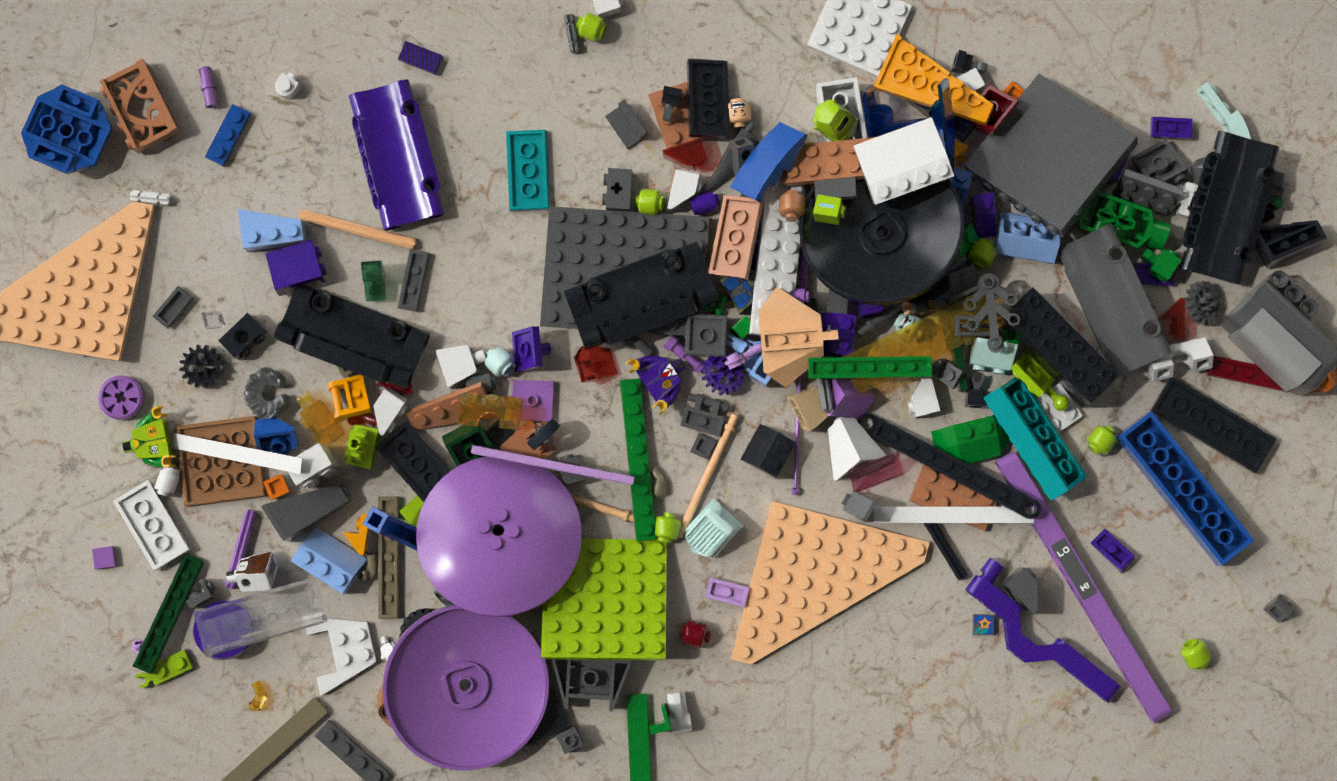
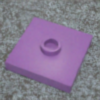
M513 380L511 420L528 421L530 419L531 421L549 422L553 414L554 381Z

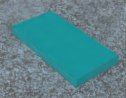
M546 129L506 131L509 211L549 210Z

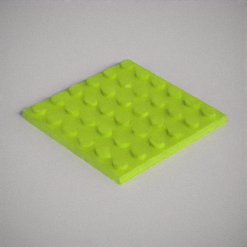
M582 539L578 561L565 585L543 604L541 659L666 661L667 542L660 540L636 542V539Z

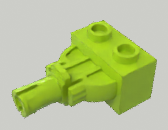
M354 424V429L351 428L349 432L348 444L344 455L347 465L373 470L377 452L376 447L380 438L378 429Z

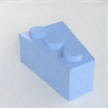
M238 209L243 249L247 252L292 246L307 241L305 224L299 219Z

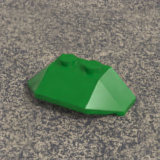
M995 415L931 431L934 447L967 464L1001 456L1010 440L1003 427L998 423Z

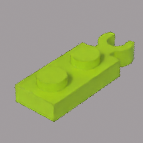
M186 649L160 660L153 674L142 672L138 673L135 678L144 677L145 683L139 687L146 688L150 685L151 681H153L154 685H158L194 667Z

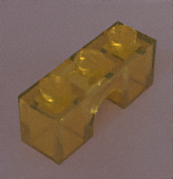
M472 392L461 393L458 424L479 426L480 418L485 414L492 413L499 418V428L519 430L522 415V398L514 396L502 397L493 394L480 395Z

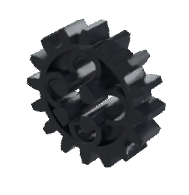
M198 344L196 345V350L190 347L189 354L183 353L186 359L180 360L184 367H181L179 371L185 372L182 376L183 379L189 378L187 384L192 385L195 382L196 388H199L202 384L203 388L206 389L208 383L212 386L215 385L214 379L221 380L218 374L224 373L220 366L225 363L219 361L222 355H215V348L209 351L208 345H205L202 349L201 345ZM200 353L203 354L201 361L197 358ZM212 361L215 363L213 368L203 367L202 370L194 368L192 372L189 371L191 365L201 366V362L210 365ZM203 372H205L206 378L204 380H201L200 377L202 376Z

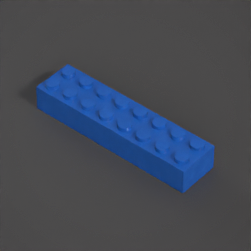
M1152 411L1145 413L1116 436L1118 443L1216 566H1223L1254 541Z

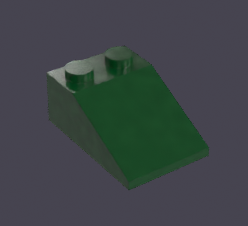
M478 417L442 436L443 442L457 467L471 460L486 457L472 454V445L495 449Z

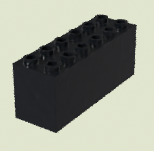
M1034 287L1018 300L1015 307L1007 310L1011 314L1019 315L1020 324L1017 327H1011L1008 321L1002 317L997 320L1019 342L1020 346L1057 383L1062 385L1065 391L1081 408L1091 404L1120 376ZM1015 317L1010 319V322L1013 324L1018 321Z

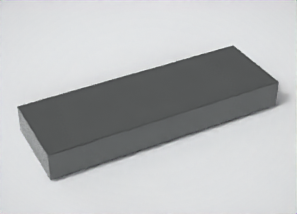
M410 249L398 309L418 312L430 253Z

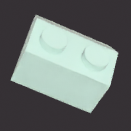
M977 337L973 340L968 366H973V370L985 371V368L992 369L993 373L1005 375V372L1011 371L1010 368L1013 365L1018 344L1004 342L1002 351L994 353L988 349V339ZM996 340L992 341L993 346H997L1000 343Z

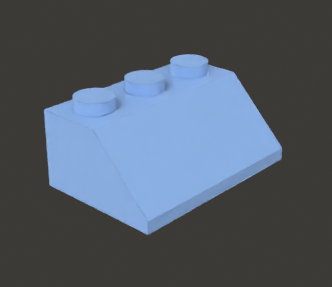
M1000 211L995 236L996 254L1037 260L1043 263H1055L1060 246V236L1058 234L1056 236L1051 234L1046 229V226L1042 223L1040 225L1036 224L1028 215Z
M316 527L301 544L291 562L338 592L346 594L358 576V572L361 571L367 562V558L359 555L353 549Z

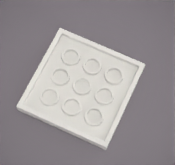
M827 0L807 47L878 78L896 34H900L912 5L901 0Z

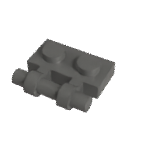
M690 393L688 401L694 402L695 405L694 408L685 407L680 426L719 437L725 417L719 416L717 413L718 410L726 412L728 404L721 402L717 398L713 400L703 397V394L698 393L696 395ZM701 405L712 407V412L700 410Z

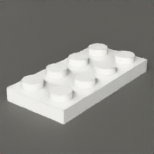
M150 480L143 482L113 501L154 571L191 550Z

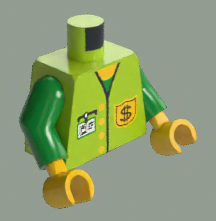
M163 405L157 406L136 424V429L131 431L133 439L122 442L123 450L125 453L135 451L136 457L142 459L143 463L155 468H174L176 465L171 464V459L175 458L171 448L172 444L167 420L160 419L167 417V413H161Z

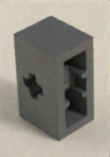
M608 168V174L604 173L603 185L607 186V193L602 195V205H606V210L630 212L632 169ZM616 186H619L620 190H622L619 191V194L614 192Z

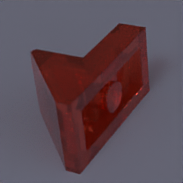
M1184 298L1176 300L1158 318V320H1172L1169 332L1170 335H1173V340L1185 339Z

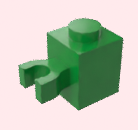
M1146 249L1140 256L1141 259L1152 264L1147 272L1163 283L1170 279L1181 261L1177 257V253L1170 249H1163L1158 255Z

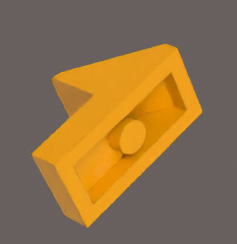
M361 514V518L358 517L356 529L359 530V534L343 532L359 555L367 554L370 529L362 525L367 514Z

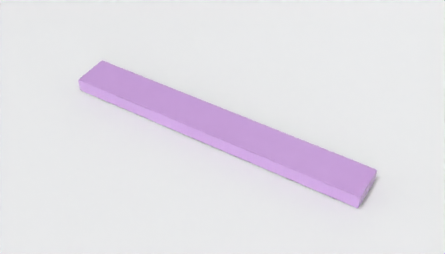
M472 445L471 453L624 484L632 485L634 482V476Z

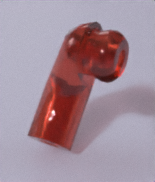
M371 413L347 418L348 424L352 426L368 423L374 427L377 425L376 416Z

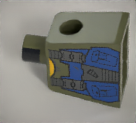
M751 268L748 280L725 277L719 282L739 315L748 309L753 302L755 274Z

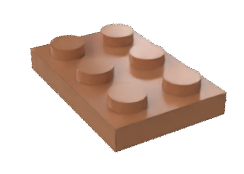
M687 82L672 86L673 88L682 89L679 107H673L671 122L663 121L662 119L666 106L661 104L663 90L649 94L667 152L705 140V138L689 137Z

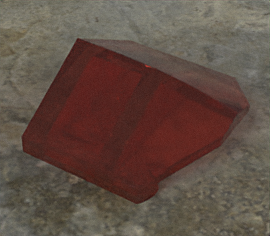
M581 346L574 356L581 383L596 382L618 374L611 350L608 347L596 346L585 350L584 346Z

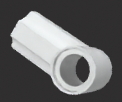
M685 692L667 694L672 734L692 731Z

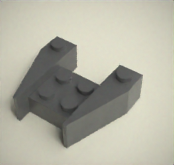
M552 659L564 708L568 709L569 698L610 700L609 711L612 712L633 660Z

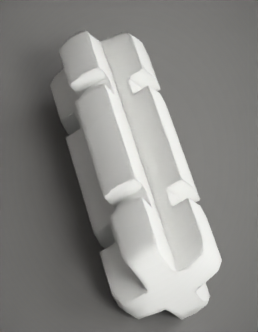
M132 190L130 201H141V203L156 205L160 203V205L168 206L170 195L165 193L160 195L156 192L147 191L141 193L139 190Z

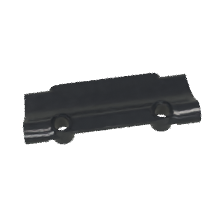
M1218 131L1213 147L1215 152H1210L1206 156L1182 241L1187 251L1183 253L1179 269L1240 285L1246 263H1249L1253 258L1272 186L1276 178L1274 165L1279 146L1248 139L1229 132Z
M697 241L677 249H667L590 278L586 283L564 291L585 350L602 345L603 343L614 344L692 315L699 310V307L719 301ZM670 257H675L676 261L674 263H667ZM593 286L600 287L599 291L592 292L590 290Z
M300 285L294 288L287 311L282 321L277 325L273 339L291 345L299 352L375 381L388 382L407 390L420 357L428 343L430 333L408 325L402 320L336 295ZM321 297L326 298V307L320 305ZM396 325L403 329L401 336L397 335L394 331Z

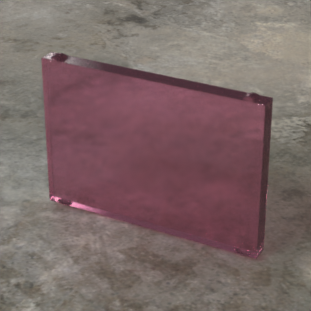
M898 451L848 470L854 492L862 491L903 475Z

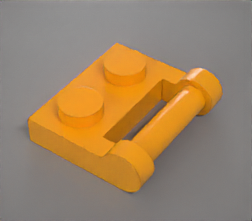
M362 375L328 383V390L332 394L335 408V421L342 422L347 418L371 412ZM342 388H345L349 406L347 409H343L339 392Z

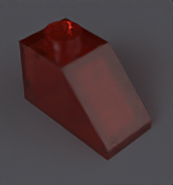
M701 138L662 150L663 158L687 170L699 171L708 164Z

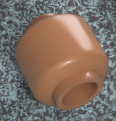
M797 190L786 191L779 199V214L789 222L797 221L805 214V197Z

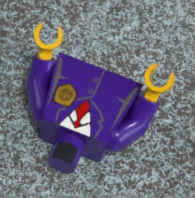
M644 356L638 359H630L625 365L631 364L633 369L628 372L632 373L636 370L637 375L656 402L652 408L660 407L659 415H662L676 401L680 393L681 379L677 374L687 368L681 358L672 364L669 363L666 357L662 358L660 356Z

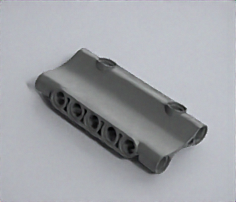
M1112 223L1058 249L1067 278L1105 359L1108 360L1109 364L1120 376L1172 353L1156 314ZM1112 250H1119L1122 253V258L1114 260L1111 257ZM1148 323L1156 326L1155 334L1151 335L1146 332L1145 328Z

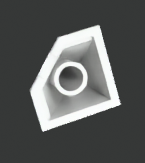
M839 417L828 428L835 481L851 480L857 477L856 474L876 469L888 459L882 449L855 418Z

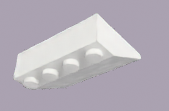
M932 117L854 145L875 205L954 176Z

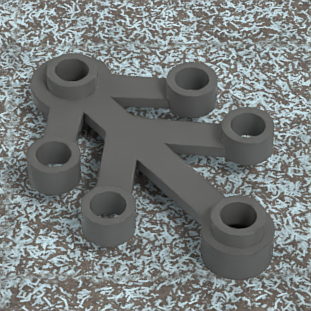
M988 273L980 277L978 291L971 299H967L964 302L965 310L967 312H974L977 307L976 304L986 294L987 302L973 319L967 321L966 327L968 331L976 332L979 324L988 315L991 336L987 341L988 349L991 352L998 353L1004 348V340L999 336L996 313L1008 321L1011 327H1017L1020 324V317L1017 314H1011L995 302L994 294L1005 300L1008 307H1015L1018 303V298L1015 294H1009L999 287L998 278ZM987 280L992 281V285L986 286L985 282ZM1011 297L1015 299V302L1012 304L1008 302V299ZM970 302L974 304V307L971 309L966 307ZM1015 317L1018 321L1013 324L1010 322V319ZM971 322L976 323V327L973 329L969 327ZM998 340L1000 343L997 346H993L992 341Z

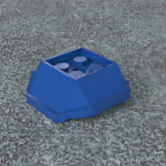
M61 84L55 87V89L37 96L21 135L27 149L28 158L68 175L97 166L113 128L100 100ZM67 128H72L71 134L69 136H65V130Z

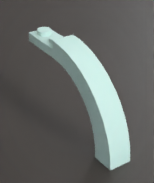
M1207 82L1196 90L1225 132L1251 139L1247 125L1239 111L1237 110L1231 114L1229 106L1220 100L1217 96L1218 92L1213 85H1209Z

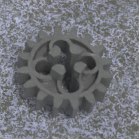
M1209 281L1191 284V289L1186 290L1188 297H1184V300L1187 301L1184 308L1189 310L1186 314L1192 315L1191 321H1196L1197 325H1208L1211 322H1216V317L1221 316L1219 309H1223L1220 305L1223 299L1218 297L1220 291H1215L1216 285H1211Z

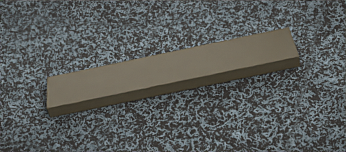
M378 496V509L399 518V496ZM378 534V619H399V542Z
M314 697L223 778L222 781H253L329 711Z

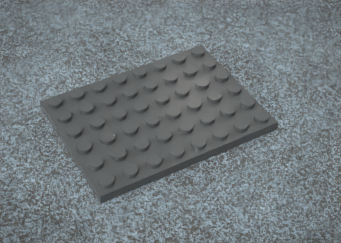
M549 206L540 326L578 329L565 297V290L584 284L590 278L667 249H677L697 241L706 264L710 217L659 213L654 216L640 212ZM670 257L667 260V263H674L676 261V258ZM593 286L590 291L597 292L600 287ZM699 307V310L694 314L703 315V307ZM687 317L642 334L686 336Z

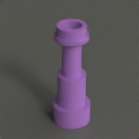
M672 335L663 347L667 351L671 350L679 358L685 359L694 367L693 371L699 373L704 367L703 360L698 361L692 355H685V346L678 341L679 339L675 335Z

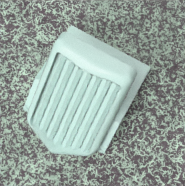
M713 498L684 530L686 532L685 538L692 553L715 558L743 525Z

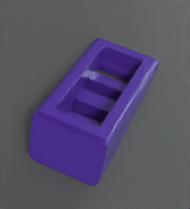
M857 304L859 319L876 317L883 311L882 305Z

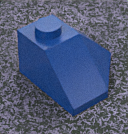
M276 417L273 419L255 420L254 439L258 450L288 455L298 447L299 442L296 431L291 425Z

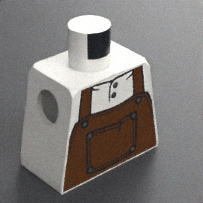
M269 551L239 560L237 569L227 571L226 573L228 583L237 582L242 592L271 590L278 569L273 552Z

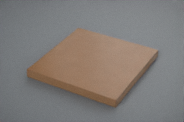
M257 416L175 426L176 434L257 449L254 439V425ZM178 449L184 507L266 496V489L263 483V466Z

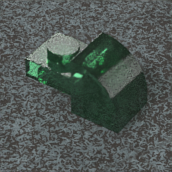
M383 261L361 262L366 301L386 300V277Z

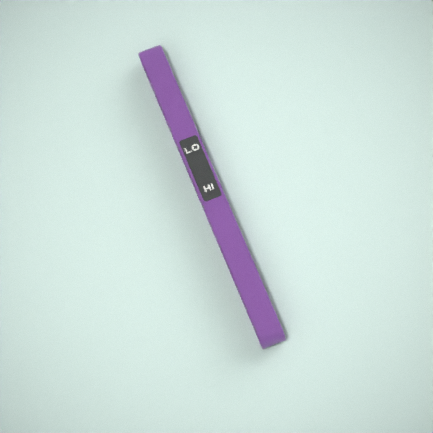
M1012 451L995 461L1007 485L1036 499L1040 503L1041 512L1034 519V523H1031L1150 720L1155 724L1172 714L1170 706L1017 455ZM1028 503L1025 505V507H1034V513L1036 512L1034 504Z

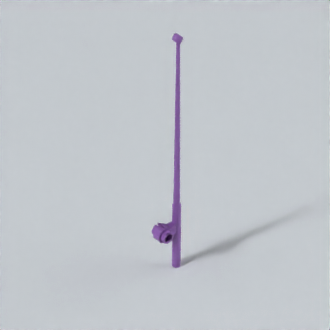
M800 250L799 289L793 291L792 296L806 305V303H809L810 293L807 291V261L803 250ZM802 374L797 378V392H800L802 388ZM797 417L795 431L796 444L794 487L791 489L792 495L799 494V488L797 487L800 423Z

